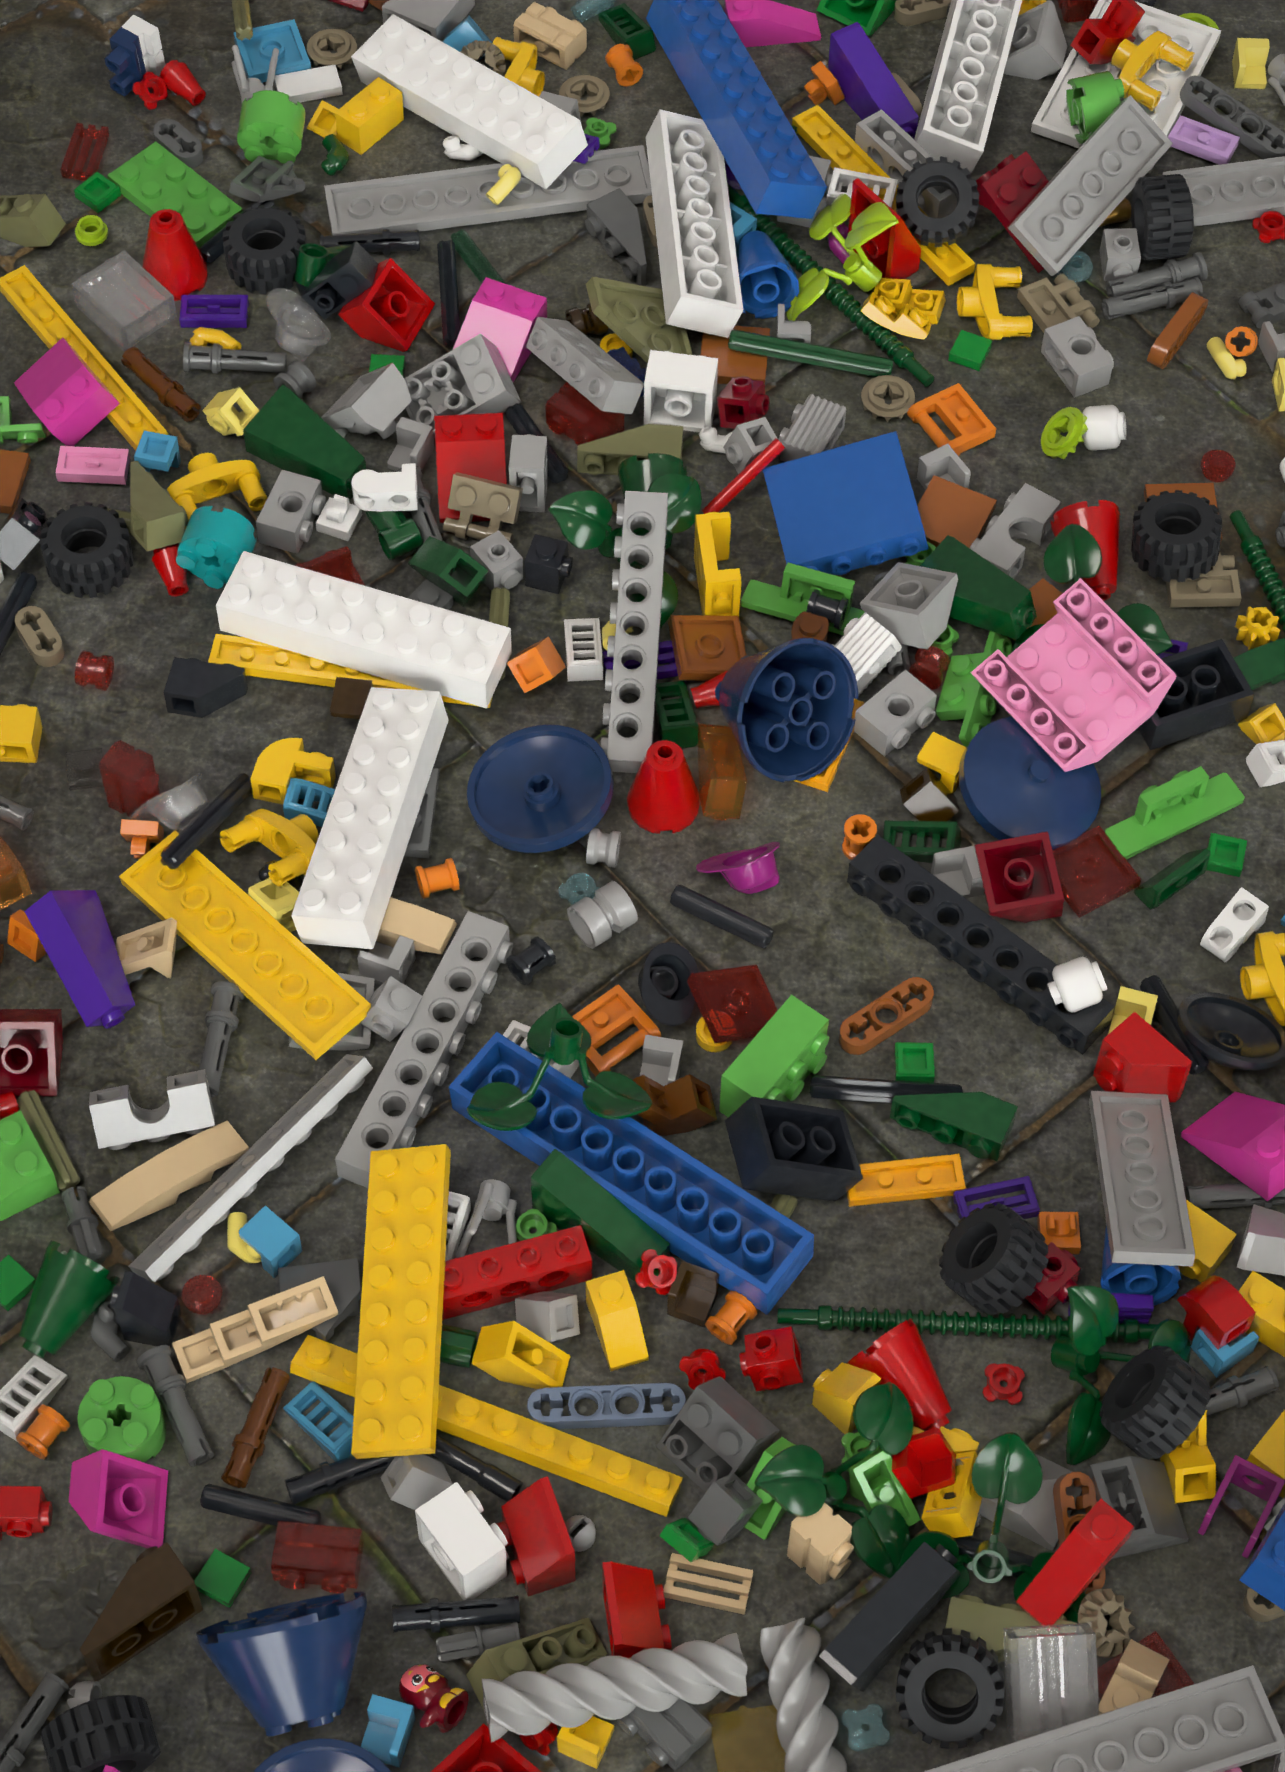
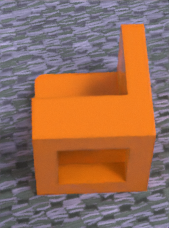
M549 636L520 651L507 662L524 694L551 680L566 668Z

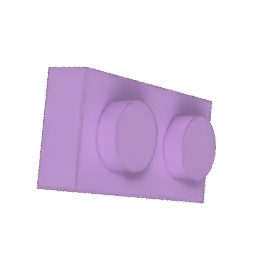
M1181 115L1168 136L1173 143L1170 147L1219 165L1228 164L1238 147L1240 139L1238 136Z

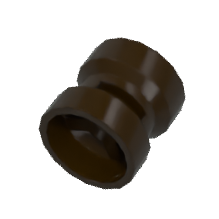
M588 303L586 308L579 309L574 307L567 309L565 312L566 321H569L586 336L590 334L599 336L608 332V326L592 312L590 303Z

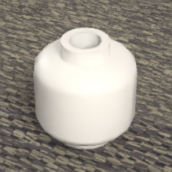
M1089 406L1084 409L1083 414L1087 417L1085 425L1088 427V430L1082 435V439L1088 450L1116 449L1120 445L1121 440L1126 439L1125 413L1119 412L1116 406Z
M1084 956L1055 966L1052 971L1054 981L1047 984L1055 1005L1063 1002L1064 1007L1069 1012H1077L1098 1004L1103 998L1102 991L1107 990L1097 961L1091 963Z

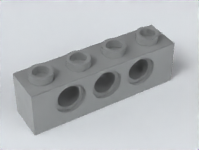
M882 109L856 124L855 143L890 178L897 179L898 184L902 182L903 174L907 170L911 171L913 169V164L918 161L920 164L926 162V158L932 157ZM932 186L920 194L918 206L931 218H943L955 210L957 197L946 187Z
M537 317L526 348L601 411L632 414L644 383L569 321Z

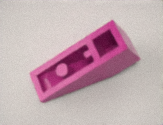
M725 0L724 12L745 47L821 41V33L815 13L771 0Z

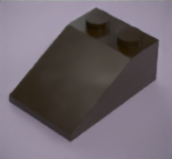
M167 1542L159 1548L157 1546L150 1547L138 1556L136 1563L130 1566L81 1646L80 1652L94 1681L101 1680L203 1611L194 1580Z

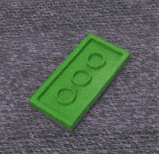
M156 141L107 175L110 181L120 187L121 194L150 217L157 211L164 209L179 212L198 248L225 227L229 221H232L233 216L243 212V208Z

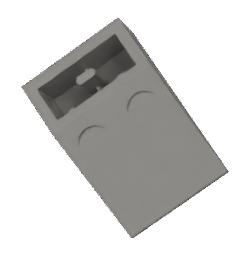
M482 334L475 336L404 378L412 400L406 407L407 413L411 420L432 426L434 438V416L504 413L508 407L521 403L497 346Z

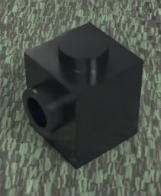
M537 534L534 535L524 561L525 586L559 594L565 577L569 578L573 566V557H569L567 541Z

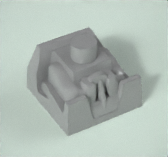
M390 363L360 376L321 418L342 437L348 432L362 433L366 436L377 431L383 439H386L396 431L397 423L394 419L412 400L405 379L396 366Z

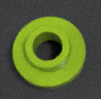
M87 215L78 221L75 228V236L77 241L85 246H96L107 239L108 228L100 217Z

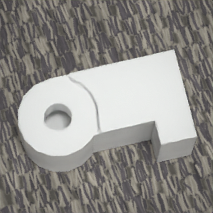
M416 463L402 464V472L378 473L374 470L366 469L357 472L353 476L351 482L353 500L357 508L363 511L377 512L418 510Z
M1241 887L1207 929L1200 945L1223 962H1227L1236 953L1241 944H1244L1253 932H1257L1265 923L1269 906ZM1244 903H1247V904L1251 905L1254 910H1252L1250 907H1248V906L1245 905Z

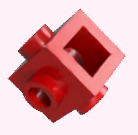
M792 1326L744 1335L745 1352H741L739 1355L741 1370L744 1377L750 1376L756 1391L774 1390L783 1386L804 1383L801 1349Z

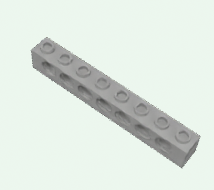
M625 491L624 504H617L616 524L623 525L622 536H615L614 557L621 559L620 569H613L612 591H618V603L611 602L610 624H616L615 636H608L607 657H613L614 661L613 670L606 669L605 691H611V703H604L603 725H609L608 737H601V748L608 758L612 772L637 773L648 748L653 744L668 493ZM636 528H646L650 532L644 536H638L632 531ZM636 560H641L648 564L642 569H635L630 566ZM639 593L645 596V599L641 602H632L628 597L631 594ZM632 626L643 630L637 636L629 635L625 631ZM628 660H636L641 663V666L631 670L625 668L623 664ZM628 693L639 697L634 703H625L620 698ZM624 727H631L637 731L634 736L629 738L622 737L618 732Z
M470 911L466 913L408 1025L405 1027L335 1158L339 1177L368 1188L371 1151L411 1147L416 1135V1128H414L420 1117L425 1118L433 1102L431 1095L436 1085L441 1087L444 1084L449 1072L448 1063L453 1054L458 1055L465 1042L466 1035L464 1032L468 1024H475L482 1007L480 1002L484 994L492 992L497 981L498 974L496 971L500 963L506 964V959L512 953L513 943L510 942L509 926ZM474 957L483 958L481 961H471L470 959ZM457 987L468 988L463 992L454 991ZM442 1017H448L452 1019L449 1022L437 1021ZM425 1048H434V1049H436V1051H434V1052H432V1053H422V1052H420L421 1050H423V1049H425ZM408 1079L419 1080V1082L414 1085H408L404 1083ZM400 1110L403 1112L401 1115L395 1117L387 1115L390 1111ZM375 1142L386 1143L384 1147L379 1149L370 1147Z

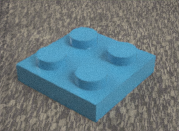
M295 19L253 28V37L250 40L244 38L241 41L236 37V32H233L234 41L239 48L247 78H258L261 80V83L267 81L274 48L279 50L275 75L311 69L310 60Z

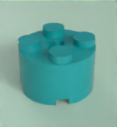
M203 506L196 509L189 519L177 550L176 563L203 579L207 586L220 589L224 584H227L243 551L253 553L257 538L253 535L255 529L251 522L236 511L223 508L222 512L211 511L213 506Z

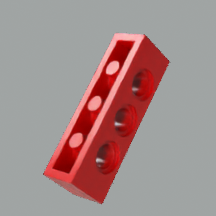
M582 1226L571 1227L445 1261L442 1320L512 1302L518 1297L543 1291L549 1292L592 1280V1258Z

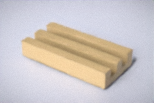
M672 1553L663 1589L664 1597L745 1615L754 1570L703 1559L689 1562L684 1556ZM678 1568H680V1569H685V1570H689V1571H694V1572H699V1573H703V1574H708V1575H713V1576H717V1577H722V1578H727V1579H731V1580H736V1581H740V1582H743V1583H742V1584L733 1583V1582L724 1581V1580H720V1579H715V1578H710V1577H706V1576L696 1575V1574H692V1573L682 1572V1571H678L677 1569H678ZM675 1581L687 1583L706 1589L737 1594L740 1597L739 1600L675 1587L674 1583Z

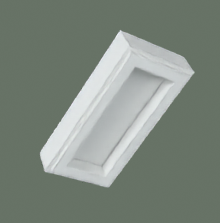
M336 65L280 74L274 77L276 91L289 95V101L294 104L297 101L301 103L343 95Z

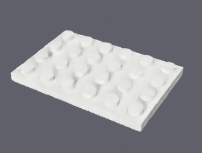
M1099 0L1089 19H1101L1112 0ZM1136 2L1145 10V13L1132 32V35L1136 37L1133 43L1139 45L1154 32L1161 31L1170 36L1173 42L1195 53L1193 61L1186 71H1182L1177 66L1160 59L1155 61L1140 80L1155 90L1162 92L1161 99L1153 111H1150L1149 108L1140 103L1138 104L1168 137L1185 107V104L1180 99V91L1186 79L1190 76H1201L1220 39L1221 30ZM1073 48L1032 122L1031 132L1080 148L1083 144H1080L1075 137V134L1080 133L1078 126H1071L1068 116L1066 90L1072 89V86L1067 83L1068 80L1109 71L1114 79H1118L1122 70L1113 66L1111 62L1107 64H1090Z

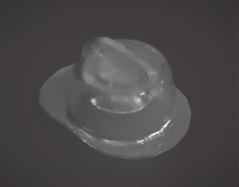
M277 288L270 291L266 297V305L276 320L275 339L280 347L292 353L298 361H305L317 346L328 344L331 339L330 331L320 320L313 308L300 295L288 289Z
M196 774L182 785L150 799L136 809L129 820L144 821L155 817L169 829L183 831L210 804L198 783L202 779L203 774Z

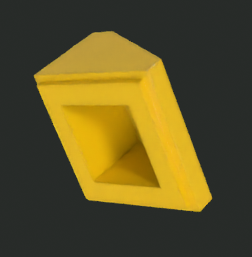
M322 100L307 129L323 138L330 134H334L337 137L335 112L338 108Z
M1276 703L1259 708L1249 715L1247 719L1238 723L1240 729L1255 744L1285 739V719Z

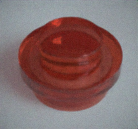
M1223 450L1208 451L1201 460L1203 474L1212 482L1227 480L1234 473L1236 466L1233 456Z
M198 1275L185 1283L182 1289V1300L185 1307L191 1312L208 1314L219 1306L222 1300V1289L215 1278L208 1275Z

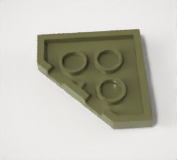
M593 276L586 283L592 312L645 362L648 363L650 350L692 355L686 329L666 324L662 289Z

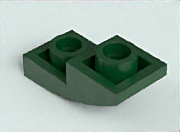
M1285 638L1264 644L1234 657L1252 691L1270 681L1274 685L1285 679Z

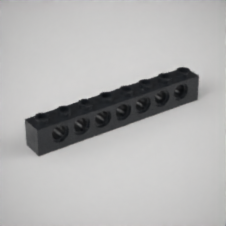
M879 835L849 863L847 883L850 884L851 888L858 895L867 896L879 906L884 914L897 918L908 927L914 936L927 940L937 948L944 958L957 962L966 969L974 980L984 982L995 990L1004 1002L1014 1004L1025 1012L1034 1024L1044 1026L1055 1034L1064 1046L1074 1048L1083 1055L1110 1025L1115 1006L1104 998L1098 1004L1071 1014L1061 1012L1059 1009H1066L1063 1002L1055 1005L1047 985L1054 981L1052 971L1057 966L1056 963ZM883 880H891L895 883L889 884L883 882ZM912 901H920L924 904L917 905L912 903ZM948 922L953 926H944L941 923ZM975 943V944H979V945H981V946H983V947H982V948H975V947L971 946L970 944ZM1000 965H1007L1013 969L1006 970L1001 968ZM1029 987H1038L1043 991H1033Z

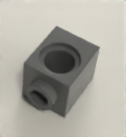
M731 1473L712 1483L688 1518L697 1526L699 1533L705 1539L714 1542L718 1546L738 1536L763 1500L736 1474Z

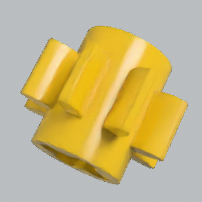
M1248 607L1246 616L1238 615L1235 625L1239 629L1236 640H1242L1249 650L1267 644L1270 640L1276 641L1280 633V629L1277 628L1279 617L1273 616L1267 607Z

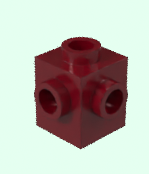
M744 376L731 379L717 397L720 426L735 429L739 424L762 418L767 414L770 401L769 396L765 394L764 381L751 380V378Z
M1053 1242L1048 1245L1049 1252L1045 1256L1048 1259L1047 1267L1042 1271L1044 1276L1041 1282H1037L1034 1287L1035 1291L1030 1296L1027 1295L1025 1297L1043 1315L1058 1301L1064 1304L1069 1300L1067 1288L1078 1285L1077 1280L1081 1270L1075 1257L1065 1249L1060 1250Z

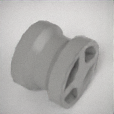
M593 828L588 839L586 864L594 865L597 862H603L608 867L616 868L620 852L621 832L612 831L610 834L602 833L598 828Z

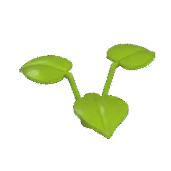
M840 194L834 199L832 204L826 206L818 213L810 225L809 234L814 240H821L832 232L834 237L850 255L843 264L845 275L828 268H824L820 272L816 268H812L799 277L798 297L795 296L790 302L791 307L786 311L789 321H795L800 313L811 306L824 293L829 283V276L842 280L848 286L854 282L863 292L872 290L880 282L882 272L867 258L861 245L899 223L898 219L884 203L876 202L861 212L854 220L852 230L848 233L846 240L839 233L837 226L846 221L851 214V198L848 195Z

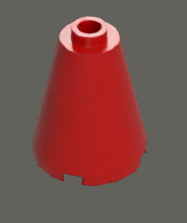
M164 209L157 211L150 218L142 266V280L146 289L148 287L158 299L178 301L181 300V295H190L196 289L200 291L204 288L208 279V269L181 214L175 210Z
M1098 500L1099 506L1088 507L1087 501L1066 506L1053 515L1054 522L1050 520L1051 530L1056 537L1067 525L1076 524L1082 526L1093 535L1101 549V567L1095 576L1081 579L1103 601L1108 600L1111 594L1117 590L1120 530L1119 507L1114 502L1107 500Z
M668 740L657 741L648 748L627 796L631 818L639 827L651 833L660 834V831L672 830V833L682 831L692 824L698 815L700 806V795L684 753L678 744Z
M911 1318L875 1340L873 1345L865 1350L866 1353L860 1351L846 1363L875 1373L881 1378L880 1385L887 1382L895 1384L905 1395L910 1405L914 1427L927 1431L933 1428L940 1429L941 1426L945 1427L950 1423L946 1415L952 1411L919 1330Z

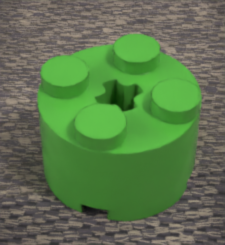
M1109 71L1072 78L1067 82L1072 86V89L1066 90L1068 116L1071 126H1078L1080 133L1075 134V137L1080 144L1085 143L1121 103L1120 98H1124L1122 80L1120 78L1114 79Z
M272 90L255 92L248 101L245 98L242 102L237 133V142L245 152V158L253 162L258 156L270 160H278L283 164L287 161H293L294 163L302 146L306 117L303 105L298 101L296 105L289 101V95Z
M125 1376L106 1380L99 1379L90 1386L89 1391L81 1401L78 1410V1426L90 1454L104 1449L137 1461L146 1462L152 1456L154 1458L161 1451L166 1438V1424L158 1398L149 1384L136 1378Z

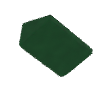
M1205 848L1182 855L1134 890L1135 895L1150 910L1155 909L1205 873L1210 858V851Z

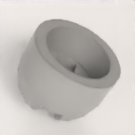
M574 1515L565 1522L574 1551H585L594 1544L596 1529L591 1519L584 1515ZM580 1524L586 1525L577 1533L574 1539L570 1536Z
M82 1681L73 1685L69 1689V1694L74 1696V1698L67 1700L69 1709L85 1702L102 1698L100 1683L98 1681Z

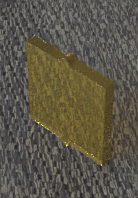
M742 1705L738 1711L708 1715V1720L712 1724L711 1737L718 1772H785L786 1753L777 1736L776 1721L778 1711L774 1705L750 1709Z

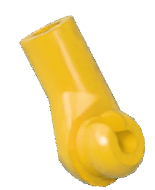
M199 327L193 331L194 335L190 338L192 345L207 346L208 343H219L223 346V349L241 350L240 342L219 329Z

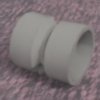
M611 881L597 889L593 899L584 897L567 908V915L574 931L581 941L591 949L610 939L612 931L620 933L638 921L637 912L630 897L615 881Z

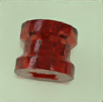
M930 646L928 649L918 648L915 654L916 663L910 666L908 672L930 690L938 689L943 682L942 673L946 672L950 665V658L943 650L934 646Z
M83 650L78 657L75 667L76 685L85 687L91 684L95 685L98 690L106 691L113 677V657L110 655L97 657L91 651Z

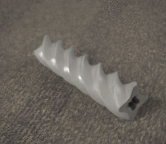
M805 1618L797 1619L785 1625L761 1629L760 1647L764 1662L769 1668V1694L773 1705L778 1711L776 1721L777 1736L786 1753L785 1772H847L845 1758L832 1746L838 1732L837 1717L823 1704L830 1688V1679L823 1668L814 1662L821 1647L819 1632L814 1627L804 1625Z
M733 1633L718 1639L714 1643L704 1640L685 1642L675 1647L672 1651L664 1648H649L634 1654L630 1658L612 1655L601 1657L591 1662L588 1666L578 1663L561 1664L548 1670L545 1674L536 1671L517 1672L508 1676L502 1682L494 1679H482L483 1708L488 1723L491 1743L500 1739L508 1730L518 1735H535L543 1731L551 1722L566 1728L578 1727L586 1723L594 1714L608 1720L621 1719L630 1714L636 1706L650 1712H661L670 1708L679 1698L688 1703L698 1705L711 1701L720 1691L737 1697L747 1696V1664L741 1652L738 1635Z

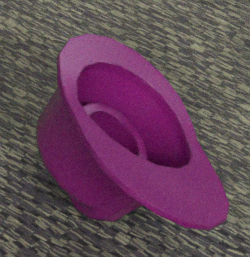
M776 841L752 849L719 854L701 861L697 864L696 870L702 873L720 872L728 884L738 892L746 894L758 893L779 883L780 877L774 851L779 848L780 842Z

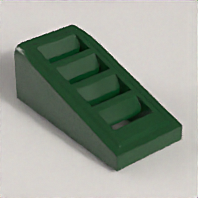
M625 3L598 14V20L615 44L630 46L633 51L632 57L634 60L655 51L653 30Z
M685 681L656 684L655 718L660 740L672 741L681 748L697 746L698 723ZM678 696L680 697V698H678V699L661 700V699H665V698H672V697H678Z
M885 820L883 839L895 847L897 832L903 833L901 847L896 848L913 861L932 863L935 853L960 848L961 830L957 822ZM912 834L917 835L916 847H910ZM927 836L932 837L931 847H926ZM942 838L947 839L946 848L941 847Z

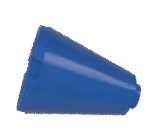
M752 231L744 235L740 240L737 256L743 313L746 314L745 311L755 314V318L760 319L776 317L778 304H785L786 312L791 307L790 302L795 296L798 297L799 282L797 275L768 234L762 231Z
M1106 1226L1100 1280L1102 1289L1110 1293L1153 1296V1306L1167 1301L1177 1293L1179 1289L1178 1281L1181 1279L1178 1266L1112 1263Z

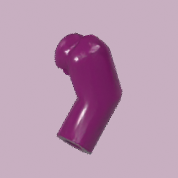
M845 223L837 226V229L843 238L846 239L848 227ZM832 232L828 234L830 250L844 264L850 255L834 237Z

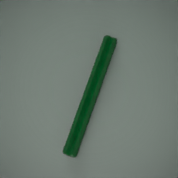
M735 329L731 330L728 341V348L731 350L874 377L891 375L893 369V360Z

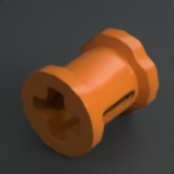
M617 44L610 48L605 56V61L609 67L614 68L619 85L628 87L634 85L642 78L643 68L640 63L634 61L632 57L633 51L629 45Z
M1235 327L1227 334L1225 345L1232 355L1244 357L1256 350L1258 337L1251 328ZM1241 332H1245V338L1250 339V345L1244 346L1243 351H1239V346L1233 344L1234 337H1240Z
M853 815L844 824L845 837L842 851L848 859L853 860L877 835V825L867 815Z
M452 858L445 859L443 864L423 868L421 865L415 867L416 880L423 899L429 898L430 893L450 888L453 891L460 890L459 878Z
M736 1291L728 1292L725 1296V1304L715 1316H710L705 1322L710 1333L728 1345H732L737 1339L736 1334L746 1321L754 1319L757 1315V1309L752 1302Z
M41 1404L37 1409L39 1415L25 1433L20 1432L16 1436V1440L28 1452L45 1460L49 1455L47 1449L61 1431L66 1432L69 1429L70 1423L53 1408Z

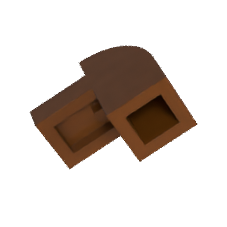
M690 1074L665 1086L645 1075L633 1079L634 1082L646 1091L652 1100V1106L637 1115L643 1118L645 1127L659 1136L690 1132L717 1120L710 1085Z

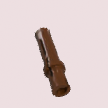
M137 347L128 348L122 355L124 359H121L122 364L152 389L164 406H170L186 422L194 420L200 412L198 410L201 409V406L186 394L183 386L178 381H172Z
M269 1367L265 1370L262 1383L251 1405L245 1424L240 1434H236L233 1439L232 1446L234 1449L228 1465L221 1476V1479L232 1487L246 1488L257 1458L261 1457L264 1453V1441L275 1417L283 1393L291 1379L285 1371L274 1367L272 1369Z

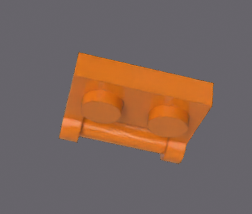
M959 383L913 404L907 412L912 422L918 423L938 448L949 444L958 456L994 438L996 434V427ZM936 412L956 438L950 441L929 414Z
M619 984L572 1016L590 1034L591 1046L586 1052V1063L595 1077L600 1072L611 1071L612 1067L642 1047L645 1035L661 1037V1032L657 1025ZM634 1024L639 1029L603 1056L596 1051V1049L630 1025Z

